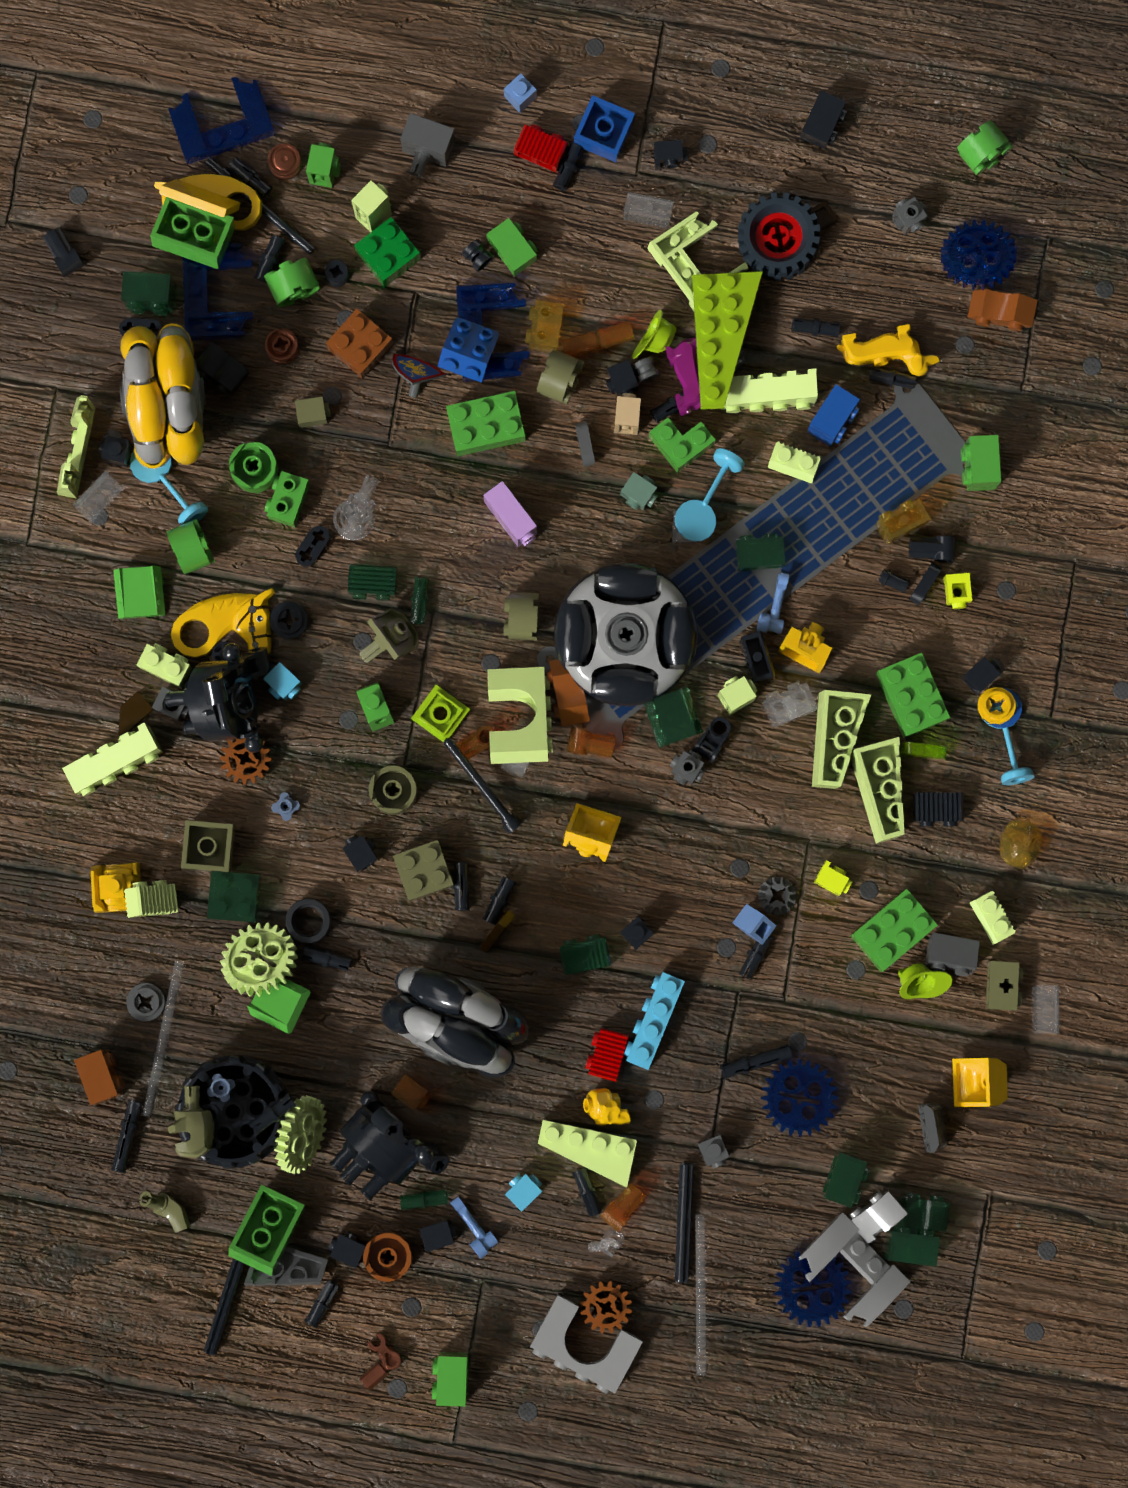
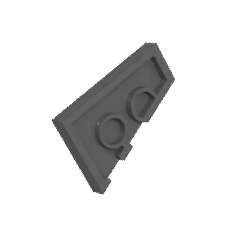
M286 1247L272 1276L250 1266L244 1286L320 1285L328 1259Z

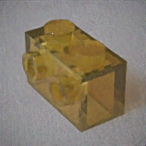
M536 300L535 307H530L529 320L533 322L532 328L527 329L525 343H529V351L550 354L553 349L558 350L564 304Z
M920 498L915 501L909 499L900 504V509L893 513L891 510H888L878 516L879 520L875 525L886 545L928 524L930 517Z

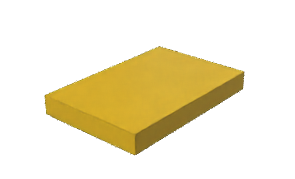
M177 179L161 185L159 191L163 196L221 217L238 211L240 207V202Z

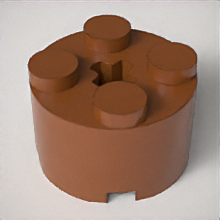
M392 1231L382 1232L374 1236L366 1245L363 1254V1262L367 1271L373 1278L384 1282H391L401 1278L408 1271L413 1260L410 1242L401 1234ZM387 1250H390L391 1255L395 1256V1259H391L389 1263L385 1262V1257H382V1253L385 1254Z

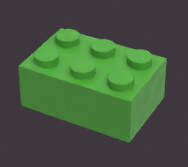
M166 197L150 235L152 246L219 269L235 230L234 217L229 215L221 217Z
M515 391L446 406L457 456L525 442V433Z
M922 653L883 668L876 673L903 739L945 722L950 718Z
M905 889L852 933L850 937L877 969L883 972L938 925L909 890Z
M261 1185L229 1247L228 1256L272 1276L304 1214L305 1205Z

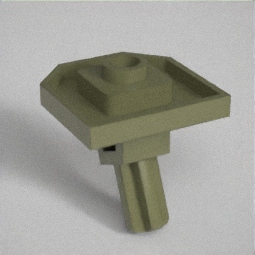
M391 608L367 621L377 636L374 638L375 641L364 648L359 654L366 663L371 662L382 652L386 651L396 660L419 646L418 632L405 614Z

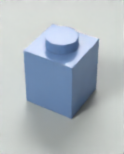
M520 73L504 88V97L521 113L537 98V90Z
M748 904L744 906L733 921V924L762 945L776 927L765 915Z

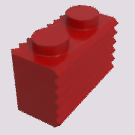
M531 124V126L524 125L515 145L514 155L557 173L559 164L563 160L568 148L565 138L555 133H552V136L546 134L541 127Z
M603 1028L600 1029V1032L595 1031L591 1044L596 1046L594 1055H588L585 1069H589L588 1074L616 1082L629 1035Z

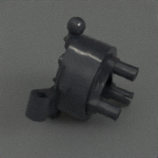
M230 643L222 651L225 660L201 662L196 665L191 672L190 678L185 681L184 691L167 692L165 697H171V699H165V703L168 707L181 705L188 707L190 720H186L183 723L185 734L198 733L201 738L209 742L246 738V749L249 752L256 753L262 749L263 740L257 733L261 727L256 725L259 710L251 679L269 673L272 667L267 647L250 649L241 656L240 647L237 644Z
M366 1091L361 1096L362 1106L339 1130L346 1139L343 1149L329 1162L341 1173L339 1177L345 1180L344 1182L349 1186L352 1185L364 1170H371L374 1176L360 1190L371 1201L383 1186H387L391 1180L400 1185L419 1163L433 1173L439 1174L449 1165V1158L434 1143H422L417 1138H413L411 1136L412 1132L403 1126V1123L379 1101L377 1093ZM353 1159L350 1165L342 1172V1170L347 1166V1164Z

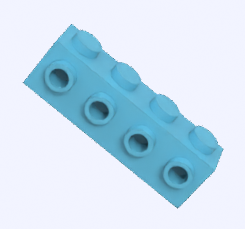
M662 972L661 976H655L651 986L655 990L652 998H646L642 1011L646 1013L642 1021L637 1020L633 1033L637 1035L633 1043L628 1042L623 1054L627 1056V1062L649 1070L685 981Z

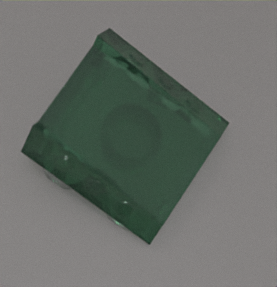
M688 687L654 698L652 702L644 704L658 748L703 733Z

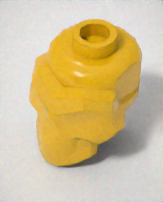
M607 1088L592 1089L588 1092L587 1097L583 1101V1108L595 1121V1124L602 1126L606 1124L624 1125L630 1123V1114L627 1109L620 1108L621 1102L617 1093H611Z

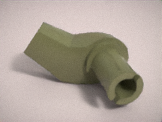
M144 1191L140 1195L139 1199L146 1201H139L140 1205L152 1208L155 1214L168 1218L175 1233L191 1227L185 1207L171 1196L162 1192L156 1195L149 1191Z

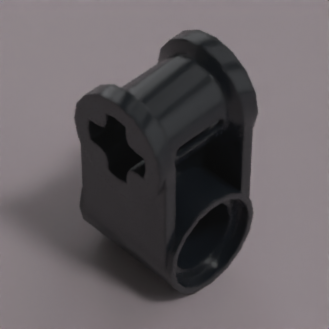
M723 717L713 719L692 751L702 754L709 759L710 763H713L731 730L729 721ZM716 722H723L726 725L727 730L724 734L718 735L714 732L713 725ZM703 745L711 749L712 752L703 747Z

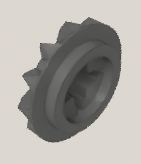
M772 877L761 885L758 892L759 903L770 914L781 915L787 913L796 902L795 888L785 878ZM770 888L775 889L777 892L785 889L784 894L781 896L785 904L779 900L772 903L769 902L773 897Z
M142 983L133 987L126 1000L129 1013L140 1021H151L159 1017L165 1004V998L161 990L150 983ZM139 994L145 998L154 996L150 1001L153 1010L146 1006L138 1010L142 1003Z

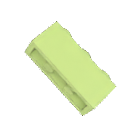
M372 181L351 200L356 219L370 232L392 215L390 198L387 195L389 192L380 183L376 185Z

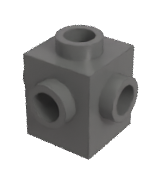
M915 197L910 200L905 198L895 205L896 209L892 215V220L895 226L902 230L904 235L911 231L915 233L925 226L924 223L928 211L922 201L918 202ZM911 210L914 216L908 215L907 212Z
M691 750L688 753L683 751L681 756L676 754L670 764L673 768L671 772L674 775L673 779L684 786L687 783L692 785L694 780L699 782L705 772L702 769L704 762L700 761L702 757ZM685 763L692 764L693 768L691 771L684 770L683 766Z

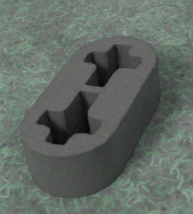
M587 421L575 423L583 467L595 465Z

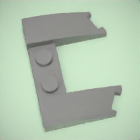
M841 1213L799 1256V1260L807 1258L811 1272L805 1276L808 1281H811L840 1252L871 1284L843 1317L849 1321L852 1320L853 1315L866 1319L864 1326L867 1327L892 1303L910 1281L894 1265L889 1266L857 1233L859 1231L857 1226L844 1213Z

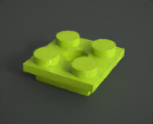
M435 685L411 719L444 743L446 738L451 737L470 709L438 685ZM439 707L447 710V716L443 720H437L434 717V711Z

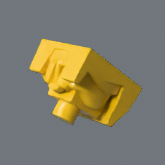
M812 622L809 629L804 627L802 631L792 627L778 652L820 673L832 647L824 643L825 637L821 636L824 628Z
M576 803L565 832L563 846L566 847L570 841V844L575 846L576 850H579L580 855L584 857L599 856L602 861L606 862L621 817Z
M140 863L91 866L92 905L95 913L127 910L124 890L133 888V883L141 882Z
M997 1058L952 1059L954 1107L998 1106L1008 1099L1007 1064Z

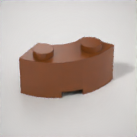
M990 289L975 290L972 292L967 318L976 320V324L979 326L989 327L990 324L1008 327L1012 331H1022V328L1033 326L1038 300L1020 293H1002Z
M559 659L549 661L551 671H546L550 685H554L557 704H553L555 718L560 717L562 727L589 722L584 690L575 683L573 677L568 670L563 668Z

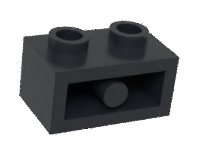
M820 90L802 130L800 139L826 150L828 143L833 144L838 131L835 130L837 123H842L848 111L844 109L846 101Z

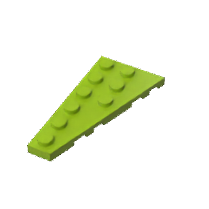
M762 272L692 275L701 409L725 408Z

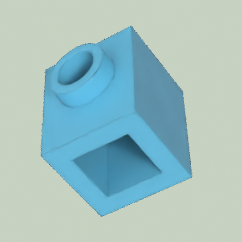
M280 662L263 678L270 686L268 691L277 700L280 697L285 701L288 698L292 700L301 691L299 687L302 683Z
M518 1174L509 1183L511 1188L505 1195L522 1212L543 1191L540 1188L542 1183L533 1174L530 1177L527 1174L523 1177Z

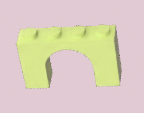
M544 667L487 669L489 702L521 701L528 704L536 714L533 721L522 729L489 731L491 764L548 762V752H553L552 738H547V732L552 731L551 717H546V711H551L550 696L545 695V690H550V681L545 676Z

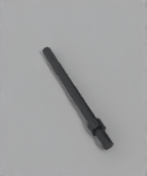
M209 157L206 160L205 165L217 175L234 178L233 173L228 168H223L213 158ZM240 193V195L252 205L249 196ZM262 204V214L306 253L309 255L315 250L313 245L267 205Z

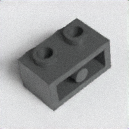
M932 933L928 939L925 965L931 967L933 971L945 972L948 970L955 972L958 976L972 975L977 969L980 941Z

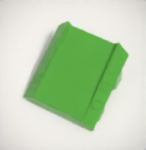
M161 566L118 568L113 570L118 619L165 615L164 581L161 575Z
M285 978L287 983L279 982V990L271 987L269 995L265 990H262L261 997L255 994L251 1004L247 1005L250 1015L289 1034L293 1031L310 995V991Z

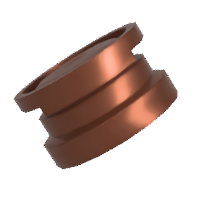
M285 143L278 144L268 154V163L275 177L289 180L299 174L302 161L298 150L294 146Z
M284 328L275 329L266 337L265 348L267 355L274 363L288 364L297 357L299 351L298 342L294 333Z

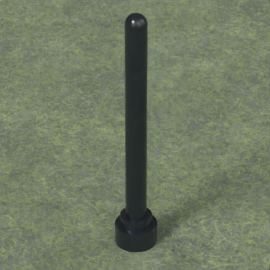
M446 738L444 745L503 819L501 821L503 829L507 834L513 832L523 823L517 815L514 816L513 813L508 812L451 738Z

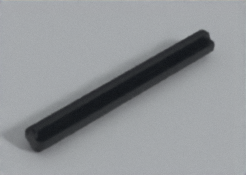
M680 1163L674 1278L677 1283H687L689 1281L694 1165L691 1163Z
M234 1258L204 1347V1352L209 1355L217 1354L245 1263Z

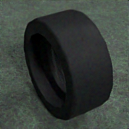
M305 898L296 901L286 914V927L289 934L295 940L302 943L313 944L321 941L327 936L331 928L332 918L329 910L323 903L315 899ZM306 907L317 909L323 919L320 930L313 935H304L295 926L297 912Z

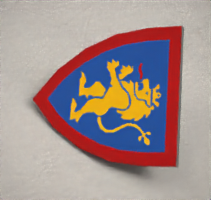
M393 353V368L404 380L411 384L409 390L410 397H418L422 382L446 376V373L428 362L411 356Z

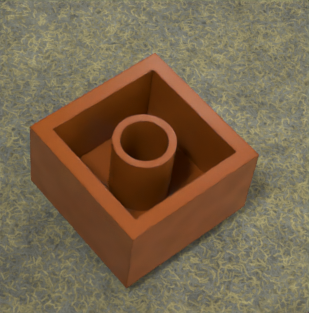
M356 308L326 342V346L330 352L363 379L393 346V340Z
M99 1050L74 1060L90 1105H98L124 1095L122 1089L126 1088L122 1076L116 1074L114 1067L117 1066V1062L113 1053H109L108 1050Z

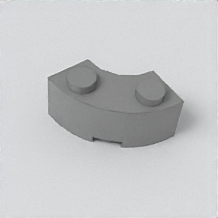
M881 1191L877 1192L870 1199V1204L862 1209L858 1206L848 1215L851 1218L850 1220L859 1229L857 1233L867 1244L875 1240L879 1232L883 1230L884 1232L888 1231L907 1215V1212L888 1191L884 1193Z

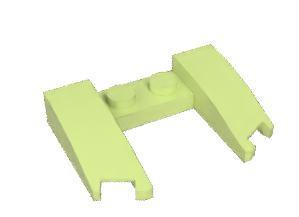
M697 211L651 241L647 248L658 264L666 268L689 299V306L693 311L692 275H699L701 273L685 253V250L718 225L713 220L709 226L696 219L699 214ZM744 262L729 273L747 271L748 264Z
M84 395L79 396L75 402L71 417L72 427L77 428V430L73 431L71 443L74 444L73 452L68 454L67 463L65 462L61 465L57 488L58 495L76 499L96 409L90 399Z

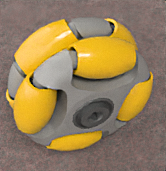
M173 323L162 327L157 337L146 327H132L124 333L121 339L120 350L125 362L122 371V386L119 388L123 415L126 414V419L132 433L136 459L142 466L148 469H157L164 466L170 456L180 464H193L198 460L203 451V406H206L203 377L200 378L197 364L193 357L194 347L190 335L182 326Z

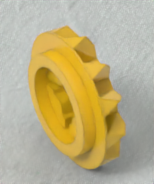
M1000 687L989 688L979 697L978 711L982 719L990 724L1001 725L1009 721L1015 713V699L1006 689ZM991 701H994L996 704L1003 701L1000 707L1002 712L998 710L990 712L992 708Z

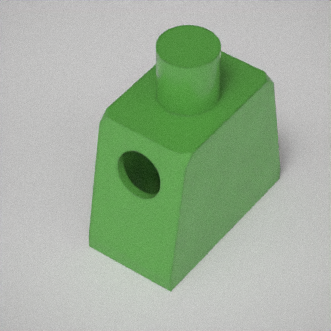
M379 682L356 690L372 732L394 724Z

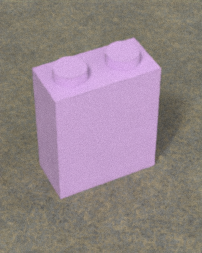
M503 481L483 495L486 506L518 547L522 544L526 547L536 539V524Z

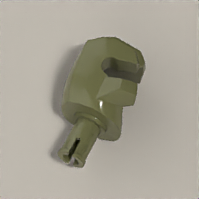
M184 1086L185 1108L174 1110L175 1122L168 1126V1131L170 1134L178 1132L190 1133V1140L176 1143L175 1150L180 1156L199 1158L212 1149L215 1124L211 1111L199 1108L200 1086Z

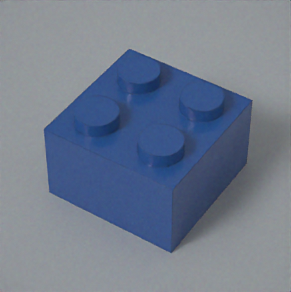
M592 95L575 133L574 143L581 145L584 150L617 163L635 122V113Z
M836 384L811 421L807 433L829 447L834 442L838 444L848 428L845 424H851L858 414L860 407L857 404L860 399Z

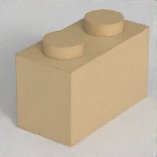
M624 393L622 396H617L614 433L638 434L641 398H636L635 394Z

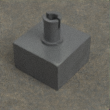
M410 113L400 138L402 152L415 156L408 173L413 176L416 173V177L422 178L428 161L446 167L456 142L454 128Z

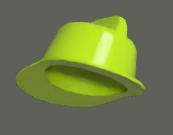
M662 310L657 311L647 332L632 354L633 359L640 355L643 350L659 353L666 350L665 346L671 345L676 333V327L662 318Z
M916 963L898 971L902 985L899 993L904 999L937 997L945 993L952 985L950 974L943 971H931L922 963Z

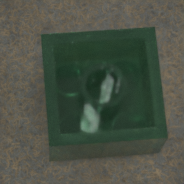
M123 271L121 300L127 310L134 314H144V311H153V314L159 316L174 313L176 285L170 274Z
M211 871L207 919L257 923L261 876Z
M836 1151L821 1197L852 1208L853 1203L857 1205L862 1192L858 1188L861 1181H866L870 1168L866 1167L868 1162Z
M894 1225L893 1229L887 1231L884 1258L890 1261L937 1267L940 1237L934 1235L935 1231L918 1228L917 1232H910L911 1228Z

